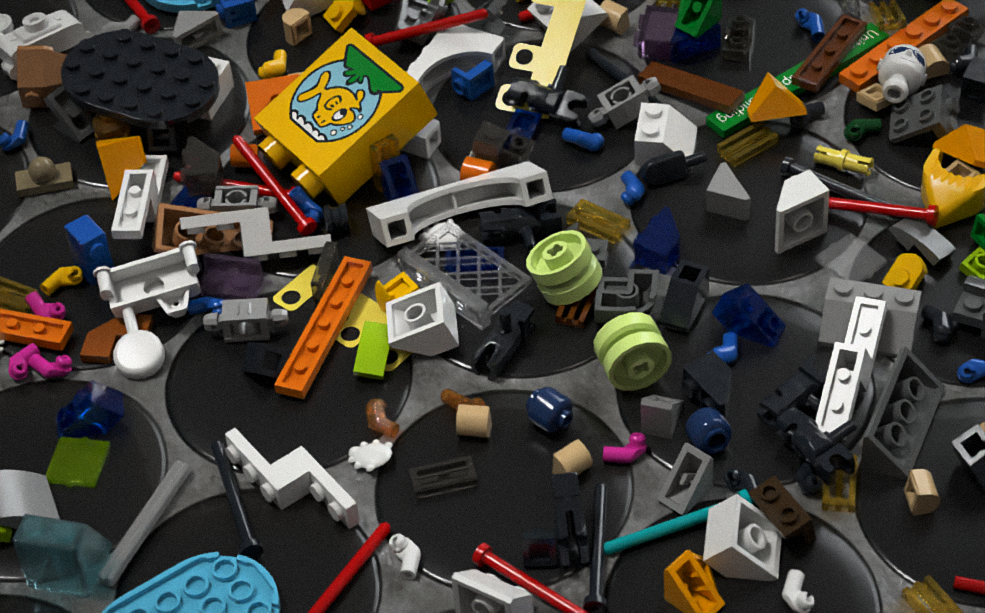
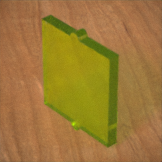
M60 437L45 475L48 483L65 484L67 487L75 485L95 488L110 447L109 441L89 440L87 437L82 439Z

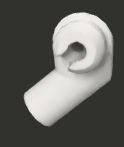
M395 534L390 538L389 546L393 553L402 561L400 576L406 580H413L417 574L421 551L409 538L404 537L402 534Z
M792 569L788 572L782 597L794 612L808 613L814 606V598L812 595L807 597L808 592L801 591L805 578L804 573Z

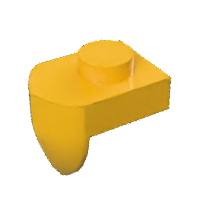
M335 0L323 17L335 30L343 33L358 13L366 15V8L361 0Z
M901 254L897 257L882 283L886 286L916 290L925 274H928L926 264L916 254Z
M404 271L385 285H382L379 280L375 284L376 300L380 309L386 312L387 302L420 290Z

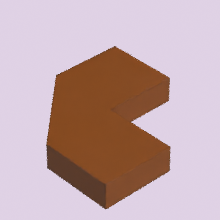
M135 314L139 330L151 332L154 324L153 315ZM114 318L87 333L80 353L82 362L111 364L116 343L123 335L127 334L124 318Z

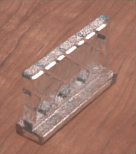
M449 221L411 250L405 246L397 252L400 273L404 271L421 288L440 282L455 304L456 312L482 331L491 324L490 317L532 284V278ZM448 233L457 238V242L440 243V239ZM473 249L477 252V256L460 257V250ZM457 250V257L440 258V251ZM436 251V258L423 259L420 256L423 252ZM494 263L498 266V270L481 271V264ZM477 264V271L460 272V265ZM456 265V272L444 273L440 270V266ZM502 278H516L519 280L515 285H502ZM481 279H498V286L481 287ZM460 280H477V287H464L460 284ZM499 294V298L490 305L481 299V295Z

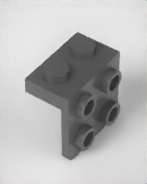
M401 0L395 31L443 19L448 5L444 4L447 0H430L429 3L423 0ZM435 32L405 40L424 46L428 37L433 38Z
M941 84L909 96L900 103H893L891 106L889 139L892 143H897L933 130L938 139L959 128L957 113H959L960 108L956 98L951 97Z

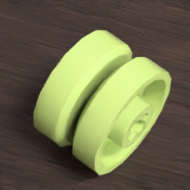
M574 230L560 231L546 237L530 251L526 259V267L537 283L540 292L545 300L553 305H568L581 300L598 286L602 278V267L592 253L589 243L581 232Z
M630 312L615 317L598 331L593 341L594 352L603 365L609 381L615 388L623 391H635L648 387L667 372L672 362V353L661 336L655 321L651 316L642 312Z

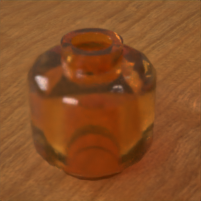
M96 114L93 118L92 127L96 141L130 137L131 135L129 123Z

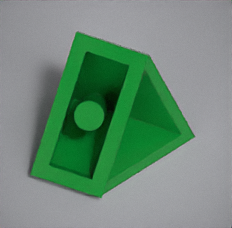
M680 0L678 19L674 26L698 38L722 19V0Z

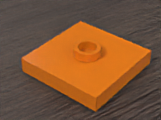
M299 73L245 82L254 135L264 133L254 120V117L299 76Z

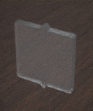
M851 233L836 243H830L829 248L815 256V261L838 278L860 282L866 278H872L876 271L887 265V259Z

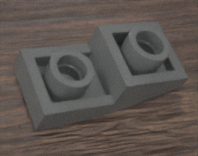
M905 218L889 228L891 233L907 251L917 247L933 266L949 258L957 250L939 232L917 219Z

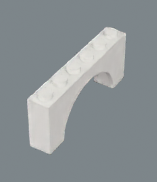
M464 25L437 31L428 46L423 48L416 61L410 64L407 73L420 83L425 93L438 82L450 77L451 70L454 67L467 73L486 59L493 64L495 73L506 59L505 38ZM432 119L400 150L429 159L442 142L440 122Z
M527 161L366 208L373 236L388 248L415 240L414 236L418 231L451 216L502 205H522L527 207L551 200L553 195L547 171Z

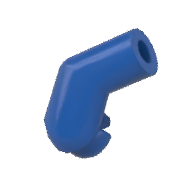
M18 120L15 125L14 134L11 136L8 133L0 135L1 150L12 151L26 142L29 130V123L27 121Z

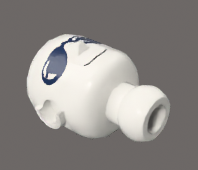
M896 45L887 51L883 59L880 58L876 68V71H879L878 80L882 87L883 96L891 103L904 101L907 96L917 92L920 86L924 87L928 74H925L927 66L925 56L913 45Z

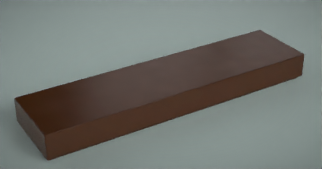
M842 14L794 73L791 84L817 93L865 33L867 22Z
M652 61L637 75L638 83L640 84L646 79L656 77L661 86L660 91L728 114L745 100V91Z

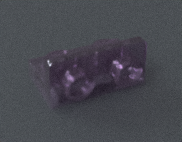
M204 254L205 270L199 282L201 293L197 295L198 298L213 297L224 300L257 298L264 281L260 260L222 254Z

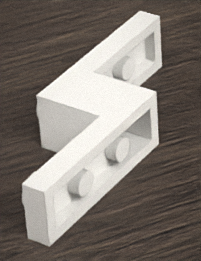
M145 155L147 163L143 164L139 170H125L111 229L113 239H142L145 223L154 222L158 204L161 203L169 165L167 155Z
M268 207L179 218L181 230L187 229L188 235L205 233V226L216 225L217 231L234 229V223L239 222L243 257L250 256L251 262L268 260L267 254L279 253V258L297 256L296 250L308 249V255L325 253V247L332 246L330 234L272 241Z
M858 296L855 298L845 342H835L815 420L818 428L823 433L825 431L830 433L848 420H851L858 391L867 392L888 308L886 301Z
M236 428L225 433L228 446L225 448V452L229 460L233 464L238 463L242 467L244 475L249 482H256L259 485L263 496L268 502L273 501L283 510L311 492L318 502L323 501L328 506L331 516L336 521L341 520L348 529L360 523L357 503L303 446L270 465Z

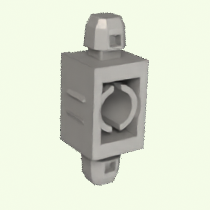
M631 75L598 94L597 97L602 107L596 108L588 115L592 125L599 127L610 119L614 127L618 129L639 117L641 103H649L647 97H652L661 90L656 77L646 79L639 85L634 75Z
M258 185L216 186L214 199L206 197L197 200V209L216 212H230L268 207L269 214L278 211L277 198L268 196L261 198Z
M267 298L223 300L221 314L218 312L204 315L203 319L205 330L220 331L223 329L225 343L270 340V326H274V328L284 327L289 322L287 310L273 309V311H269Z

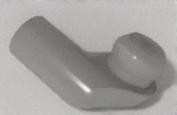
M131 15L125 22H108L103 26L102 33L119 31L121 29L135 31L141 25V20L136 15Z

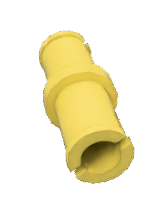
M818 145L816 151H819V153H814V163L836 167L840 172L848 170L870 176L872 171L869 168L873 169L874 166L873 158L851 154L850 150L847 149L839 151Z

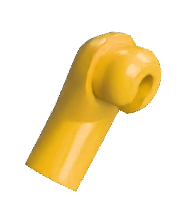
M276 50L273 60L263 63V66L258 68V75L261 79L280 77L285 73L287 63L286 51Z

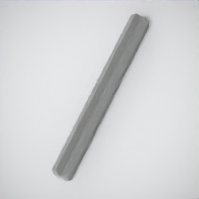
M179 460L174 462L98 573L97 578L100 584L112 587L190 474L187 463Z

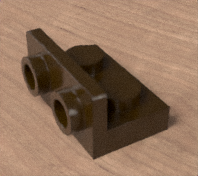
M775 475L749 491L750 499L784 539L799 537L806 546L817 540L811 517Z

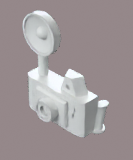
M65 10L55 11L48 15L40 12L29 14L22 20L23 26L13 30L14 25L11 17L6 14H0V58L3 60L1 64L2 70L11 79L17 80L18 46L45 45L54 47L53 51L60 53L79 44L81 40L88 39L94 35L91 32H85L83 24Z
M184 241L179 245V248L113 268L101 266L94 269L93 276L98 280L101 298L109 300L110 308L115 318H124L127 334L123 335L116 343L113 359L117 369L125 377L135 380L145 379L155 374L161 368L165 359V349L160 339L152 332L139 330L135 314L162 307L167 315L178 318L185 315L189 298L201 293L197 277L200 269L195 253L197 247L195 241Z

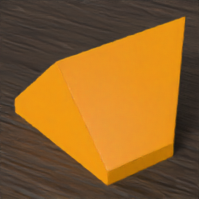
M767 72L747 108V115L751 122L807 115V109L799 98Z
M964 124L933 144V148L940 149L944 153L971 165L985 168V129Z
M140 136L99 140L96 142L112 201L120 193L125 170H139L143 164L147 163Z
M686 550L664 570V599L683 613H716L725 605V602L718 593L711 567L703 562L702 556Z

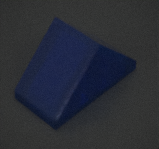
M407 154L379 162L382 192L388 202L420 193Z

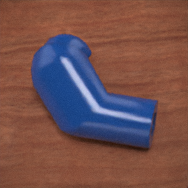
M805 8L799 9L796 12L795 19L798 25L811 31L813 41L820 42L825 37L822 18L818 14L808 12Z
M565 128L562 132L564 141L576 144L590 152L599 151L605 142L604 137L599 133L590 134L572 128Z
M628 170L621 175V181L626 186V191L621 194V199L628 206H632L636 200L639 201L645 193V188L631 170Z
M300 186L290 191L289 196L307 218L312 217L319 224L324 217L322 208L311 200Z
M203 297L189 300V315L209 311L221 314L222 301L224 299Z
M733 332L725 333L723 335V345L713 349L727 365L733 363L737 358V334Z
M974 358L962 364L957 370V376L960 381L972 383L984 377L985 361Z

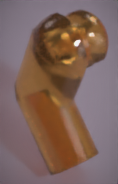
M449 388L443 390L440 397L443 403L458 410L459 404L486 406L481 398L475 397L471 400Z
M371 399L365 407L368 426L394 438L399 431V424L385 418L384 408L387 407L385 401L382 399Z

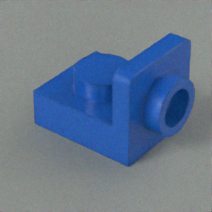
M218 0L219 4L215 5V10L219 13L220 20H224L228 29L258 20L254 0Z
M486 59L467 73L457 67L451 70L454 91L471 101L495 85L493 64Z

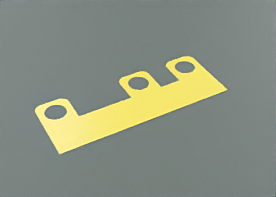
M531 0L537 4L554 6L542 46L523 43L516 44L513 48L509 65L512 68L533 72L531 79L537 80L542 85L548 86L549 83L552 84L559 66L566 65L586 0ZM523 49H528L533 54L532 61L526 65H521L516 61V54ZM505 84L500 88L495 103L498 109L546 119L549 118V115L530 111L527 102L523 107L505 105L502 101V96L509 90L510 84Z
M311 264L274 295L273 301L288 311H294L311 296L321 300L333 276ZM288 291H297L301 298L295 304H286L282 301V296ZM360 293L348 316L349 319L345 321L336 341L348 348L357 346L364 322L371 321L387 324L386 312L380 309L377 302ZM347 327H355L360 331V335L353 341H346L342 339L341 332ZM390 348V350L397 353L398 359L392 364H386L385 371L394 370L413 352Z

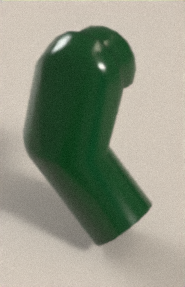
M881 118L852 120L844 129V137L851 142H855L866 133L881 132Z

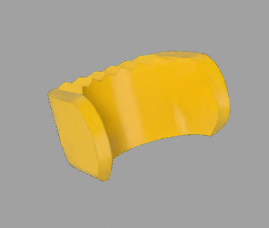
M937 148L932 150L924 163L921 183V197L925 208L928 209L930 204L939 206L938 222L936 226H932L934 229L976 215L985 207V174L977 175L973 178L970 176L963 178L960 175L955 176L952 172L948 173L941 166L943 151Z

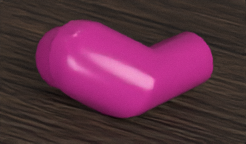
M37 291L25 297V301L35 315L60 320L66 315L65 306L62 303H45Z
M34 343L29 344L10 357L8 373L13 379H24L28 374L29 358L36 353L41 355L40 350Z
M36 353L28 360L29 366L45 378L66 376L72 370V359L67 355H62V357L59 355L56 358V362H48Z
M632 433L629 437V443L624 447L604 446L603 462H633L645 453L647 449L645 435L642 433Z

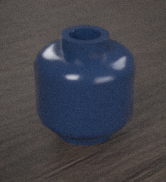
M552 387L535 390L526 402L528 419L548 433H555L561 428L565 429L572 422V401Z
M707 407L695 411L686 423L685 431L688 439L695 448L708 455L722 451L732 438L730 424L714 408Z

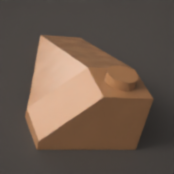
M45 45L17 47V88L23 108H49L43 99L63 85L61 67L68 54L53 51L54 47Z
M159 203L153 222L151 246L154 252L163 253L179 248V245L184 241L192 240L197 245L195 249L196 255L242 250L239 222L234 223V229L217 231L216 225L205 226V233L188 235L187 229L181 230L179 218L222 212ZM270 220L271 235H272L273 220Z

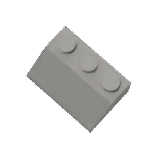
M830 277L824 301L818 345L834 348L835 342H845L855 298L858 296L886 301L888 304L876 355L896 358L900 348L903 346L912 351L922 291Z

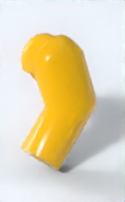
M78 266L61 267L40 284V289L44 294L50 296L59 287L75 286L83 280V271Z

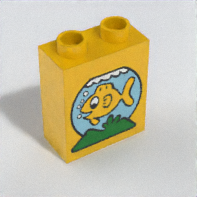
M350 28L254 117V120L267 136L258 145V148L276 168L282 170L291 162L297 167L290 174L291 178L311 199L314 200L324 191L337 204H340L353 195L438 113L417 80L353 28Z

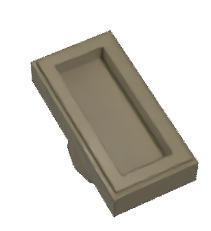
M39 156L29 163L27 170L15 172L18 197L74 188L70 162L54 164L51 159Z

